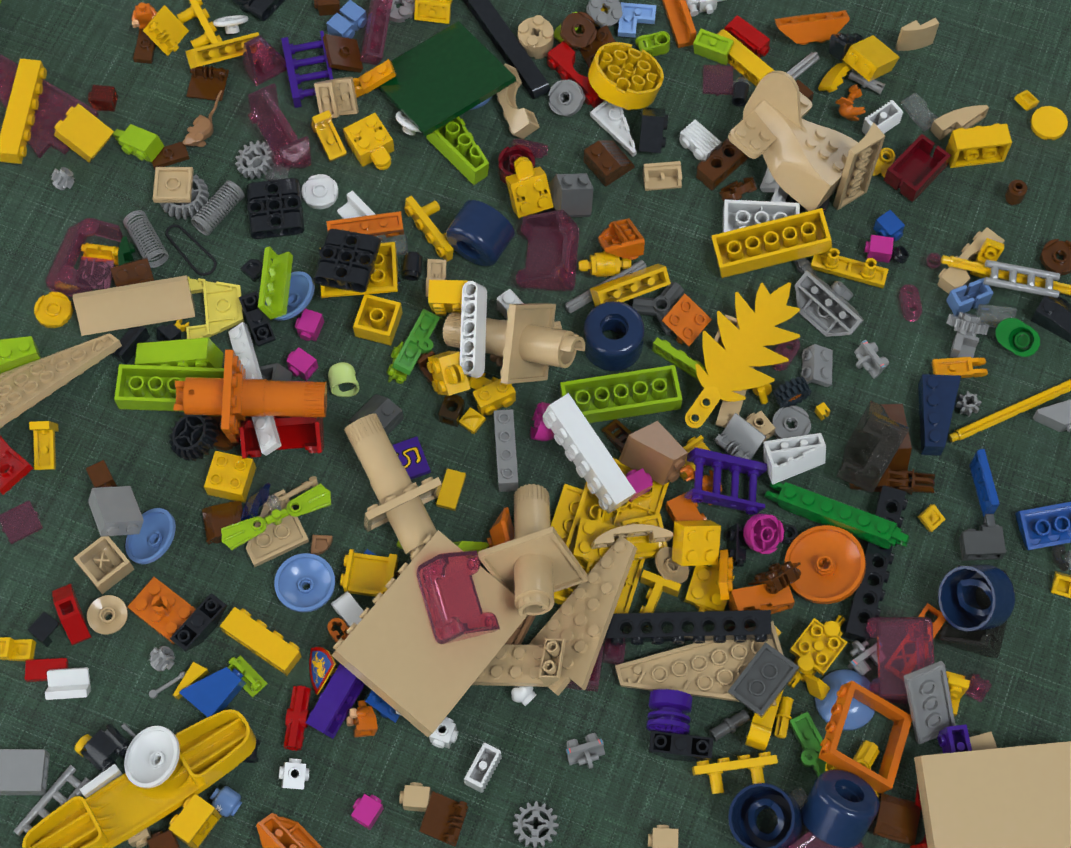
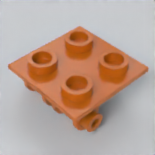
M684 293L661 321L677 335L676 341L679 344L685 343L689 347L712 319Z

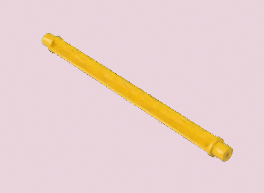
M943 255L941 258V263L946 264L948 267L969 270L988 276L991 275V268L985 267V264L954 256ZM999 270L998 278L1009 281V271ZM1017 273L1016 282L1027 285V275ZM1035 276V286L1045 288L1046 279ZM1053 281V290H1058L1059 293L1071 296V285Z
M1071 379L957 429L949 434L948 438L951 443L957 440L961 441L1019 413L1070 392Z

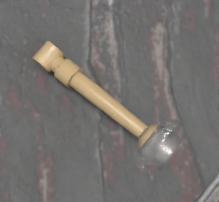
M310 477L309 481L302 483V485L281 497H277L274 494L269 495L267 500L268 507L272 511L275 509L281 510L282 501L317 486V477Z

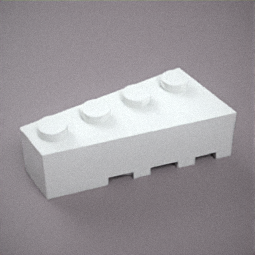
M725 199L722 233L800 214V204Z

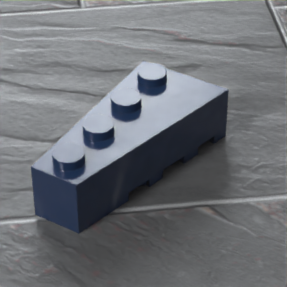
M922 374L918 391L921 455L941 456L945 448L961 379L960 375Z

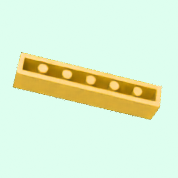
M20 59L0 133V162L22 164L23 157H26V145L31 139V126L35 123V110H38L39 95L43 92V79H46L47 70L40 60Z

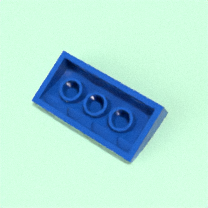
M1071 502L1015 513L1027 551L1071 543Z

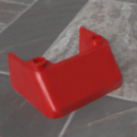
M273 416L282 445L276 450L304 448L309 453H322L324 449V424L322 417ZM252 417L246 418L239 427L242 459L247 458L248 455L250 457H260L262 453Z

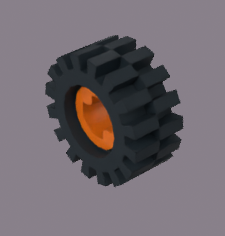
M796 377V379L793 378L789 382L786 381L785 384H781L780 388L775 389L776 391L773 392V395L779 406L786 408L803 402L802 400L807 399V396H810L812 391L805 378Z

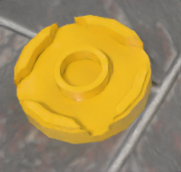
M1041 107L1031 117V129L1041 139L1056 140L1066 132L1068 126L1067 117L1063 111L1056 107Z
M49 292V294L41 296L34 307L36 319L47 328L63 326L70 320L73 313L71 301L61 292Z

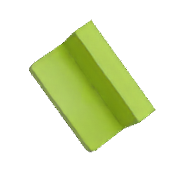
M700 29L693 42L694 53L727 65L728 54L734 44V40Z

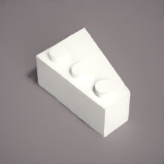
M821 433L763 441L764 463H767V472L772 485L825 464L826 444Z

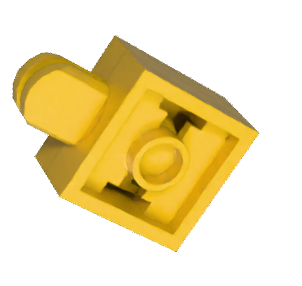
M376 113L343 128L345 140L362 167L372 162L379 170H385L390 167V153L394 152L393 139Z
M527 157L516 159L514 162L516 174L507 176L505 179L512 208L517 217L521 218L553 208L548 180L544 170L541 167L533 168L532 162Z
M446 351L428 357L427 368L432 373L434 379L432 386L437 394L450 396L470 389L467 375L464 374L460 366L459 351Z

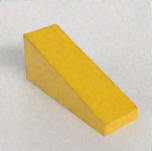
M193 662L173 696L179 700L182 697L179 692L202 680L209 673L208 669Z

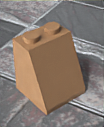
M656 421L628 435L619 461L633 470L636 469L638 471L643 468L645 473H649L652 480L665 485L679 478L680 469L685 465L688 452Z

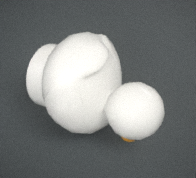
M515 686L517 688H513L511 691L512 700L522 703L524 706L537 695L533 691V686Z

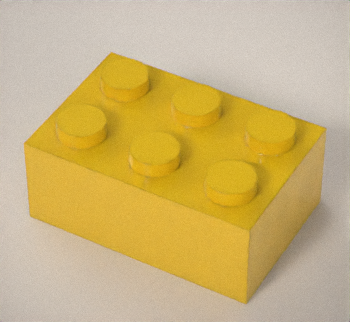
M996 123L991 126H975L973 128L952 130L946 147V152L951 155L949 160L950 168L1004 162L1012 144L1008 125Z
M429 280L428 304L431 311L435 312V315H446L447 312L461 313L462 288L468 281Z

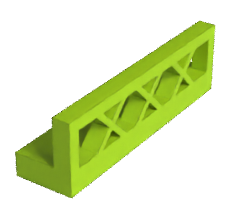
M269 246L264 251L258 308L271 320L287 314L293 255L289 251L277 255Z

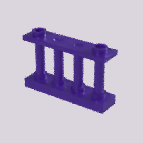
M320 31L321 40L297 45L289 44L288 37L281 38L295 108L302 107L301 100L304 97L316 95L315 88L298 89V85L301 82L329 77L330 80L333 79L323 41L324 31ZM323 47L324 55L296 60V58L292 59V55L295 52ZM326 62L328 69L299 75V73L295 74V70L298 67Z
M696 447L688 453L687 461L695 464L694 488L687 492L684 498L691 499L694 503L705 502L746 511L750 515H755L765 508V504L756 502L757 477L767 471V463ZM703 465L711 466L714 469L712 492L702 490ZM722 469L729 470L731 473L730 496L720 494ZM739 473L747 474L749 477L748 500L738 498Z

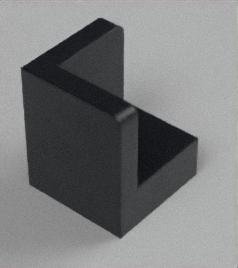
M44 611L29 627L28 631L33 637L48 647L53 642L49 636L59 626V623Z

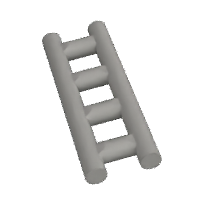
M992 260L985 261V267L991 268L990 278H984V285L1054 298L1059 297V291L1053 290V280L1058 281L1060 273ZM999 270L1009 271V281L998 279ZM1017 273L1027 275V285L1016 283ZM1035 276L1046 278L1045 288L1035 286Z
M70 765L14 829V832L19 836L23 832L27 833L33 828L30 824L38 815L44 819L50 814L44 807L52 798L63 805L71 798L81 796L82 792L79 789L89 783L90 780L86 777L82 782L73 775L76 769ZM66 782L76 788L68 798L59 792Z

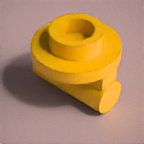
M771 384L753 388V393L759 396L760 403L767 404V395L772 392Z

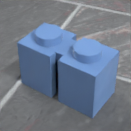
M349 0L339 10L344 16L336 13L326 23L330 35L352 39L355 31L366 25V11Z
M984 278L969 283L968 287L964 285L950 291L946 301L953 314L959 315V312L965 313L970 311L972 307L975 309L990 302L993 291L989 285L983 284Z

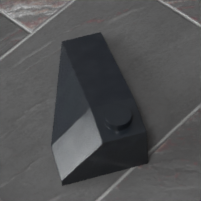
M1044 296L1030 321L1071 343V304L1060 296L1058 298Z

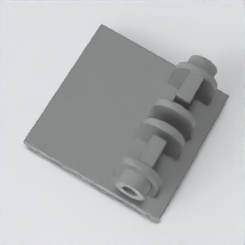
M735 413L722 434L715 438L717 445L730 455L751 460L766 436Z

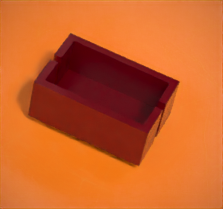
M921 134L887 169L884 181L896 190L900 188V193L913 202L947 167L951 155L937 146L933 157H931L930 155L935 143Z

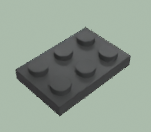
M765 642L728 690V693L762 718L799 670V666Z

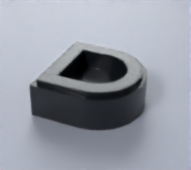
M251 259L240 269L255 282L262 276L263 264L257 259Z

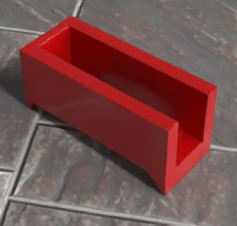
M737 15L724 27V30L759 58L761 56L764 57L769 52L770 39Z

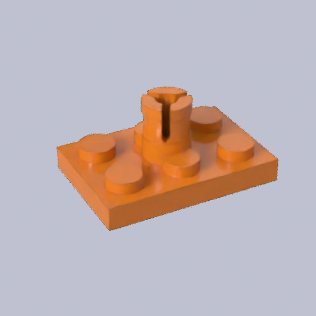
M155 577L150 580L127 607L173 645L175 643L170 638L196 610Z

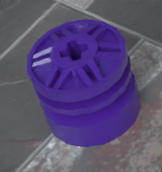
M657 689L650 691L648 707L655 711L648 713L647 718L649 720L647 721L646 728L649 731L688 734L690 730L688 724L691 718L685 714L690 713L692 710L693 697L688 693L678 690Z

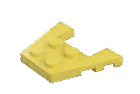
M188 277L191 293H204L206 324L186 327L187 339L211 337L244 322L243 308L238 298L242 296L240 285L218 281L214 283L208 282L205 279L198 278L196 280Z

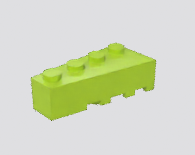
M32 336L0 340V374L41 359L38 347Z
M209 337L137 343L135 365L222 368L224 353Z

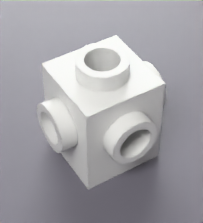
M446 717L433 734L429 736L432 745L442 749L444 747L450 749L451 744L456 742L459 731H456V724L453 723L452 719ZM441 728L446 731L444 733H440L439 729Z
M289 758V762H284V765L279 767L278 778L282 779L281 788L304 789V782L309 779V768H306V764L301 763L302 759ZM295 769L297 771V775L293 778L291 776V771Z

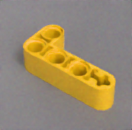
M783 691L776 699L777 705L771 706L762 718L754 712L745 742L746 746L765 752Z

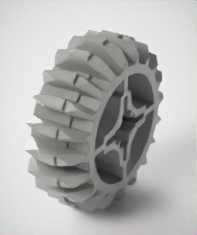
M196 174L193 176L191 203H160L166 214L169 213L171 218L174 216L178 220L181 217L186 220L187 216L192 218L208 202V187L204 180L199 179V176Z

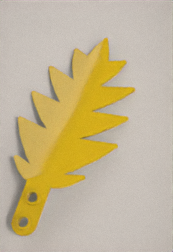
M790 282L779 287L771 294L765 285L761 283L756 294L755 313L739 292H735V309L739 329L720 311H717V323L724 348L706 331L702 332V349L707 373L699 364L695 365L698 380L704 389L685 415V422L689 427H701L720 399L727 402H737L746 399L745 396L732 391L757 388L775 381L774 378L751 367L776 365L789 361L788 358L764 346L777 345L800 338V334L775 327L791 319L800 311V308L786 305L790 294ZM704 399L709 400L710 404L708 406L703 405ZM692 415H697L699 420L694 422L691 419Z

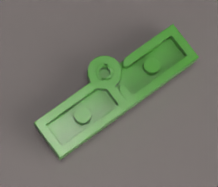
M425 309L422 310L392 368L410 376L421 354L432 351L433 342L430 340V337L440 320L439 316Z
M806 712L789 720V724L804 750L800 756L802 765L813 767L815 773L819 776L825 772V764L827 763L818 758L822 747L820 744L823 739L809 713Z

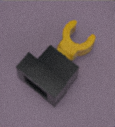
M182 319L176 320L175 325L170 323L165 327L162 324L157 328V339L159 341L181 340V332L186 331V327H189V322L181 325Z

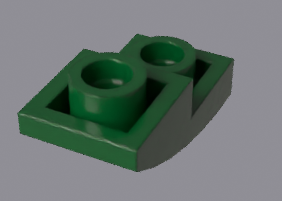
M123 236L120 242L118 265L134 261L132 253H135L133 242L128 241L127 236Z

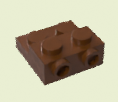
M147 257L110 268L116 287L155 281Z

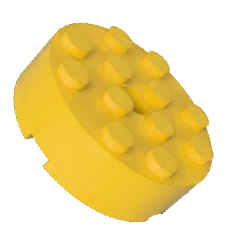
M612 42L601 46L597 50L588 71V79L590 85L601 99L626 110L648 107L654 102L661 88L664 73L658 61L645 50H636L628 43Z

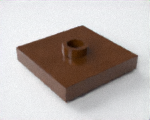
M325 34L323 41L329 67L361 73L363 65L357 40Z

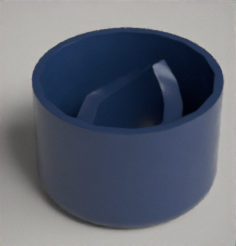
M476 200L466 201L446 230L447 241L459 255L476 265L484 267L493 266L515 236L513 226L500 212Z
M617 301L605 302L592 309L585 320L583 334L585 341L584 352L589 361L606 371H620L632 366L639 359L643 349L645 328L642 317L632 306ZM612 330L615 333H624L625 336L612 340L606 338L603 332Z
M986 564L960 566L948 572L943 578L939 587L938 602L942 615L953 627L962 631L992 629L1002 625L1012 614L1015 605V591L1009 577L995 566ZM978 587L982 588L990 598L991 606L988 609L980 608L976 601L975 595Z
M828 770L821 773L816 779L801 808V816L806 827L820 840L836 847H855L861 843L877 815L879 800L874 789L859 776L844 770Z
M757 783L745 787L735 796L729 809L728 820L731 832L735 839L746 848H791L801 835L803 820L798 803L790 794L774 785ZM766 808H772L778 818L776 828L769 834L761 832L756 823L759 812Z

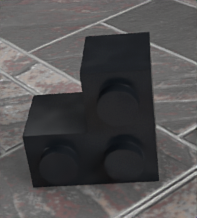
M643 108L639 151L661 153V148H665L666 137H663V130H667L668 115L665 114V109Z

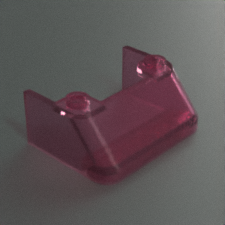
M275 83L248 94L249 119L252 124L255 123L270 146L277 165L281 164L282 167L306 168L310 166L309 138L305 136L298 139L278 107Z
M86 218L70 226L46 277L48 288L53 292H61L73 297V294L94 291L91 286L76 283L78 273L74 266L81 252V246L85 243L87 236L93 235L121 242L123 235L119 225Z

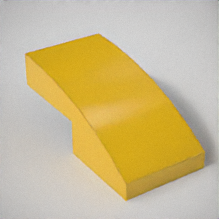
M0 637V660H33L36 641L33 639L14 640L11 637Z

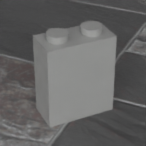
M131 486L92 488L88 503L101 537L140 533L144 520Z
M0 749V795H45L50 754L45 749Z

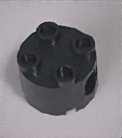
M112 724L106 726V731L103 729L99 730L84 746L87 751L81 752L99 772L107 770L113 764L117 765L115 761L120 756H125L130 743Z

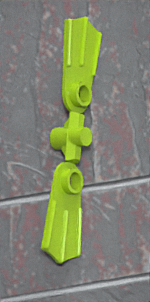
M320 483L289 501L286 508L273 510L272 514L264 517V519L262 517H253L221 528L222 543L231 550H234L263 533L267 525L271 523L275 525L281 524L282 518L286 516L298 517L330 506L331 492ZM298 505L299 509L294 510L292 509V506ZM259 522L261 526L254 527V523Z

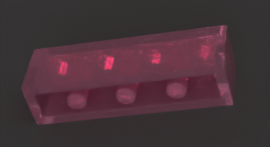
M371 0L360 61L378 65L382 60L393 0Z

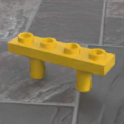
M189 0L191 3L190 7L177 14L182 24L196 17L204 28L205 32L203 35L190 41L194 48L223 41L220 35L216 36L215 32L217 29L213 22L209 23L208 18H210V15L206 8L202 9V0Z
M412 195L406 198L404 210L407 216L414 220L418 230H422L429 244L432 243L439 257H443L447 262L452 260L454 249L447 241L446 232L442 234L429 218L430 215L440 211L438 202L434 200L421 207Z
M831 248L829 252L813 256L811 263L813 270L884 288L889 269L876 266L877 261L873 258H868L866 262L839 256L840 251L836 248Z
M771 752L758 753L759 757L750 758V755L738 756V760L730 761V758L727 757L717 759V763L709 764V760L696 762L697 766H693L692 771L693 776L707 774L710 779L712 794L724 793L723 771L748 768L751 771L753 784L765 783L764 766L777 764L778 759L777 755H771Z

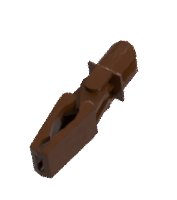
M851 467L849 488L854 490L880 492L883 485L906 491V493H911V495L913 492L934 493L935 474L917 473L914 472V469L912 471L901 470L897 472L884 467Z

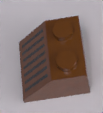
M598 140L584 150V163L605 187L635 168V165L613 140Z

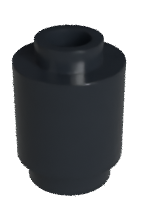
M412 251L404 255L402 273L406 280L417 281L419 276H421L423 257L418 252Z

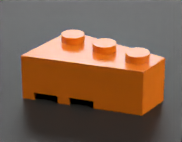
M767 584L734 589L730 592L728 605L730 611L771 610V614L792 609L795 601L789 586L776 594H770L767 591Z

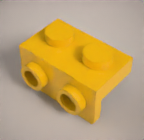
M501 379L473 391L478 411L483 416L492 415L497 409L509 407L516 401V391L512 384L501 383Z

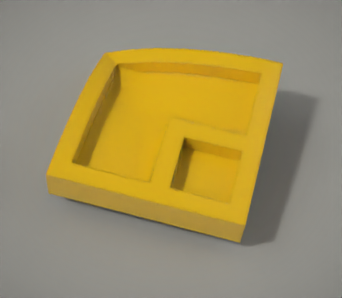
M661 514L621 522V526L647 524L664 528ZM648 536L625 538L637 548L633 561L654 558L661 548L668 547L667 542L649 543Z

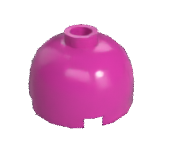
M541 402L537 405L532 419L534 420V428L531 426L530 430L531 439L538 441L554 439L555 434L551 428L548 429L545 426L542 417L550 405L549 403Z
M756 514L746 522L743 528L744 541L750 549L761 554H770L776 551L779 542L782 543L783 524L771 514Z

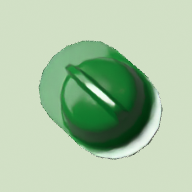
M1007 318L997 325L996 338L998 342L1014 354L1028 357L1038 350L1040 346L1039 334L1021 320Z

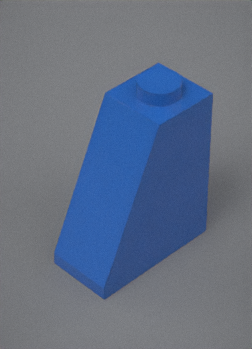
M225 667L182 689L179 693L205 716L210 717L223 711L244 687L246 682L242 679L244 675L236 668L230 670L228 667Z

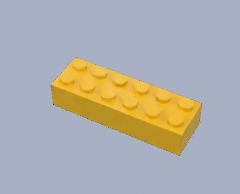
M822 208L712 235L721 278L826 253L832 248V240Z

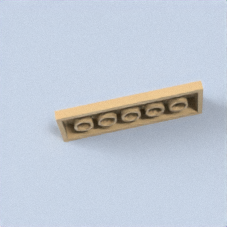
M874 122L864 138L849 150L833 203L836 210L841 209L867 193L885 139V135Z
M187 275L73 294L81 336L195 317V305Z

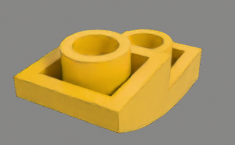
M846 62L836 64L822 79L818 87L819 91L827 90V92H833L837 90V86L844 83L842 77L846 76L847 72L853 68Z
M986 238L974 262L985 264L986 260L997 261L1004 250V244ZM970 271L971 275L979 278L990 277Z

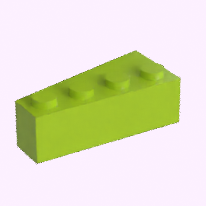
M459 116L426 136V139L473 185L488 176L489 162L480 147L474 142V137L471 132H468L463 119Z

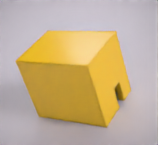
M823 402L816 406L814 412L822 421L825 419L823 415L826 418L829 416L830 409Z

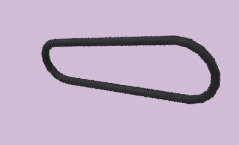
M173 224L166 229V237L198 275L206 276L215 271L217 266L215 258L183 227ZM178 227L213 260L214 266L211 271L207 273L197 271L168 235L171 228Z

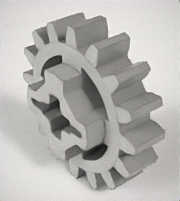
M257 140L256 144L251 141L250 146L243 145L244 150H239L240 156L235 157L237 159L235 163L238 167L237 170L245 178L249 176L251 179H254L257 176L259 179L262 173L266 175V170L272 169L270 164L275 163L272 159L275 157L272 148L266 142L261 144L259 140Z
M959 312V315L949 314L946 322L955 327L954 331L974 337L977 334L987 335L989 325L981 322L982 318Z
M535 801L532 807L528 802L527 809L520 807L521 814L514 815L518 821L513 822V827L518 828L514 831V835H520L518 841L522 842L525 840V847H528L531 843L533 848H537V844L544 848L545 841L551 844L552 839L550 836H557V832L553 829L559 827L558 823H554L557 820V815L551 816L553 809L546 810L545 803L539 807L537 801ZM532 812V815L528 819H524V817L527 814ZM540 813H543L548 818V820H544L540 816ZM534 821H538V829H533ZM522 829H524V831H528L532 835V837H528ZM543 831H548L545 836L539 838Z

